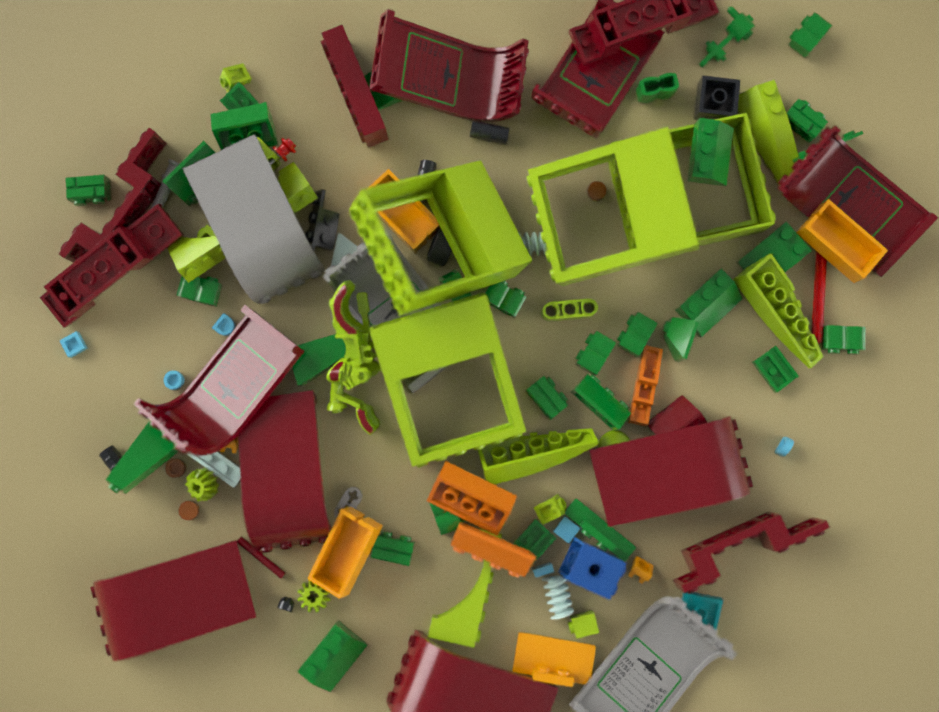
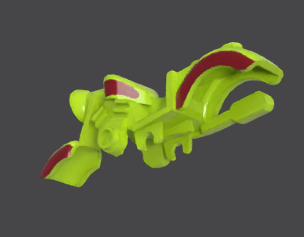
M347 280L339 286L334 296L329 300V306L333 314L332 324L334 330H336L335 337L343 339L346 353L327 372L326 378L331 383L330 402L326 410L332 413H340L347 407V404L356 407V416L359 424L371 436L380 426V420L375 415L373 407L364 403L363 400L344 393V386L349 390L360 383L369 381L372 376L377 375L381 371L380 363L373 360V358L378 356L377 353L372 352L374 343L371 341L369 331L370 321L368 313L370 306L368 293L364 291L356 295L358 311L362 315L363 324H361L352 316L349 308V301L355 291V284L351 280Z

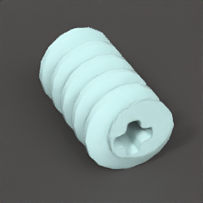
M518 232L530 256H532L533 251L536 252L537 256H539L540 251H543L544 256H546L547 245L542 242L541 232L538 237L535 232H532L531 237L525 232L523 238L520 232Z
M560 575L543 578L542 581H548V584L543 586L544 589H550L545 596L552 598L547 602V604L553 605L549 612L555 613L550 619H561L572 614L574 609L569 607L572 604V600L567 599L571 595L570 592L566 591L569 586L564 584L567 580Z

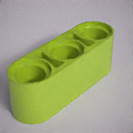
M593 299L548 302L541 310V315L546 321L585 319L592 317L597 312L598 304ZM585 304H590L592 306V313L585 312ZM565 306L573 307L574 314L568 315L564 310ZM548 307L553 308L555 315L548 316L545 309Z

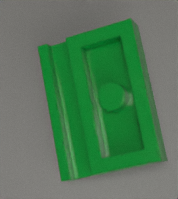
M240 82L219 100L228 110L259 104Z
M773 346L752 362L774 393L779 392L799 377L777 346Z
M534 519L512 544L533 552L535 555L533 565L557 538L539 521Z

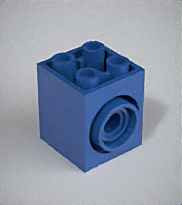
M574 537L558 573L566 580L610 600L617 592V583L624 576L627 563L602 549Z

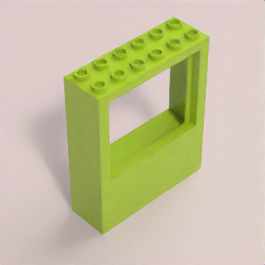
M747 113L715 120H720L734 128L732 145L751 220L696 232L699 246L762 233L775 224V213L771 210L770 206L771 197L765 187L766 177L761 171V158L756 152L757 143L755 137L752 136V123L747 117ZM694 124L669 129L674 149L692 146ZM615 159L609 161L608 165L629 250L639 247Z
M668 127L528 169L529 176H527V182L529 187L533 189L534 194L531 195L533 205L537 206L538 209L536 219L538 224L542 225L541 239L543 244L546 243L548 251H545L548 263L551 262L553 269L550 270L552 281H556L558 285L566 286L700 249ZM616 159L639 248L566 268L544 181Z
M481 160L362 189L349 209L350 216L358 227L359 235L364 239L367 251L372 256L376 270L381 274L384 286L389 291L393 299V305L400 315L514 278L533 261ZM427 199L465 277L415 293L376 212Z
M482 292L370 327L369 331L412 467H423L433 460H436V462L447 459V456L453 454L459 456L472 448L479 450L484 448L485 444H499L505 438H518L522 436V433L526 432L486 294ZM488 353L509 423L422 449L401 379Z

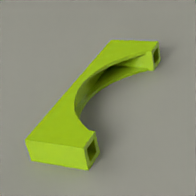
M294 161L278 171V182L294 213L318 198ZM182 236L167 248L178 272L188 283L226 258L216 236L204 238H187Z
M480 528L482 531L487 532V533H489V534H491V535H494V534H492V533H490V532H488V531H486V530ZM499 533L498 535H494V536H496V537L502 539V533ZM484 560L481 574L475 586L462 601L448 611L439 615L433 614L428 634L429 638L473 648L476 642H480L481 630H478L480 622L484 623L486 611H483V605L488 603L490 592L487 591L488 583L492 584L494 572H491V562Z

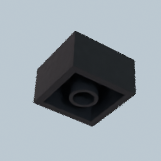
M703 75L697 84L694 120L699 118L715 120L737 115L740 80Z

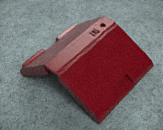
M681 395L650 419L647 427L656 435L707 423V420L689 400Z

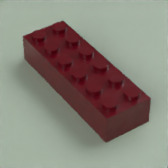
M343 25L322 32L323 40L320 41L361 142H366L367 147L370 148L389 140L386 127Z

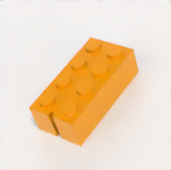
M388 169L369 187L398 181L399 179ZM420 201L376 212L382 221L414 254L427 243L426 238L430 240L438 229H441L436 217Z
M829 199L819 205L796 232L853 283L865 279L888 251Z
M351 506L341 509L307 578L339 599L350 594L383 527L382 524L370 517L364 518L365 514Z

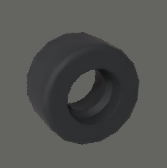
M438 229L426 259L443 267L447 263L452 250L442 229Z

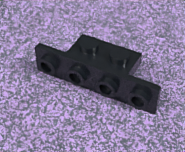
M323 189L315 192L318 198L312 202L313 208L308 216V222H310L309 229L305 233L313 251H315V247L333 250L340 213L323 209L326 190Z

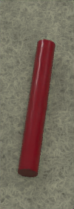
M242 536L237 540L241 547L280 579L283 578L286 573Z

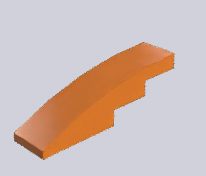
M646 345L642 351L628 423L645 427L649 425L651 406L654 402L655 389L659 379L663 349Z

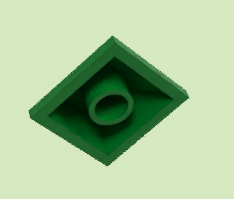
M676 317L665 321L662 328L664 332L663 338L676 362H681L688 358L699 325L698 321Z

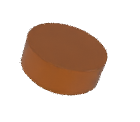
M600 181L592 182L587 189V195L593 201L602 200L607 192L605 184Z
M174 458L166 463L165 471L168 476L178 478L185 474L186 464L182 459Z
M189 500L179 506L178 512L182 519L193 520L199 515L200 508L195 501Z

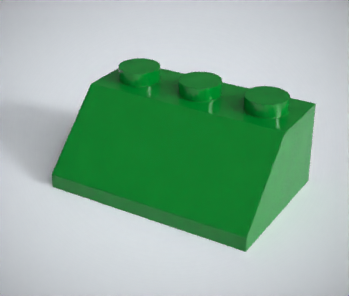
M267 102L210 114L211 129L220 150L254 134L268 147L278 145L277 135Z
M698 119L694 124L687 182L727 186L734 128L720 120Z
M203 140L162 182L189 207L192 204H196L198 199L183 169L216 152Z
M721 268L678 306L675 311L683 319L698 321L699 325L696 333L703 337L743 299L736 283Z
M589 374L585 375L572 389L571 393L612 430H619L631 414L628 410L629 406L622 400L617 401L614 398L615 394L607 387L604 389L599 384L601 381L593 374L591 376Z
M337 620L297 672L312 685L331 692L368 644L341 621Z

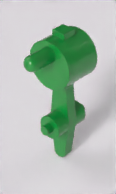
M732 6L727 8V13L734 19L725 29L729 35L719 44L714 40L712 42L708 40L705 43L707 45L705 50L709 54L699 63L702 68L713 58L717 62L720 60L724 62L726 60L724 56L727 53L723 48L733 39L740 43L742 40L747 41L753 35L752 30L756 25L753 23L754 19L750 15L746 16L743 12L739 13Z

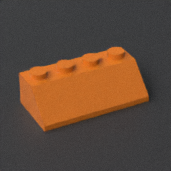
M446 461L427 501L494 535H498L511 513L517 496Z
M461 521L451 541L454 551L464 554V552L472 554L471 558L482 562L483 559L491 562L490 566L501 570V567L509 570L508 574L517 578L520 575L525 577L535 560L533 552Z

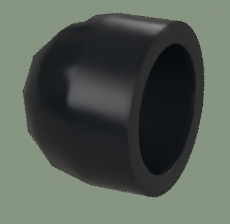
M283 597L280 599L277 608L292 612L294 601L291 597Z

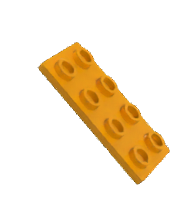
M519 632L512 670L516 673L532 675L535 681L573 687V683L585 685L592 676L596 646Z

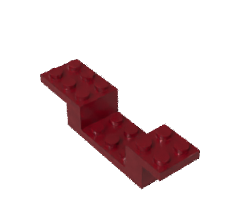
M623 0L591 12L587 23L571 28L569 34L584 66L616 54L622 43L665 28L667 34L713 18L720 12L714 0Z
M148 128L147 131H144L137 145L129 151L127 159L118 166L115 175L133 187V189L126 194L123 204L114 211V216L110 222L104 225L103 232L100 234L81 222L73 229L69 240L61 246L60 256L74 263L116 228L129 227L147 211L161 185L147 171L167 145L154 130Z
M157 204L129 227L116 228L43 286L47 292L39 298L63 328H66L96 305L93 301L131 270H141L184 236V234L161 204Z
M765 512L682 549V555L690 572L673 579V582L682 592L694 593L699 590V586L714 584L717 582L716 579L721 577L711 554L718 555L725 551L724 548L728 546L736 547L743 543L742 540L748 537L750 539L759 537L763 548L782 553L789 550V546L793 544L800 545L807 542L806 538L823 535L825 533L824 530L829 529L830 526L827 520L812 517L787 528L781 514Z

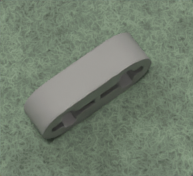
M351 487L346 490L334 510L336 519L340 513L339 509L345 508L346 505L355 509L358 507L363 497V493L359 488ZM357 491L358 500L354 499L350 504L348 502L351 498L349 492Z

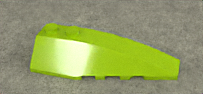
M771 80L758 84L739 94L737 113H747V117L752 123V136L755 137L757 143L756 151L761 154L767 168H770L774 174V179L778 182L785 174L788 176L793 171L791 168L794 164L793 159L799 156L776 82Z
M771 253L748 266L733 278L738 288L764 323L808 368H812L824 357L815 335L811 334L808 325L810 323L807 317L804 318L800 309L802 305L800 300H797L793 292L795 288Z
M592 428L567 430L566 433L549 431V434L543 435L533 432L529 436H521L514 439L511 437L505 438L499 444H485L484 448L477 451L485 480L492 484H498L541 472L561 464L598 445V440Z

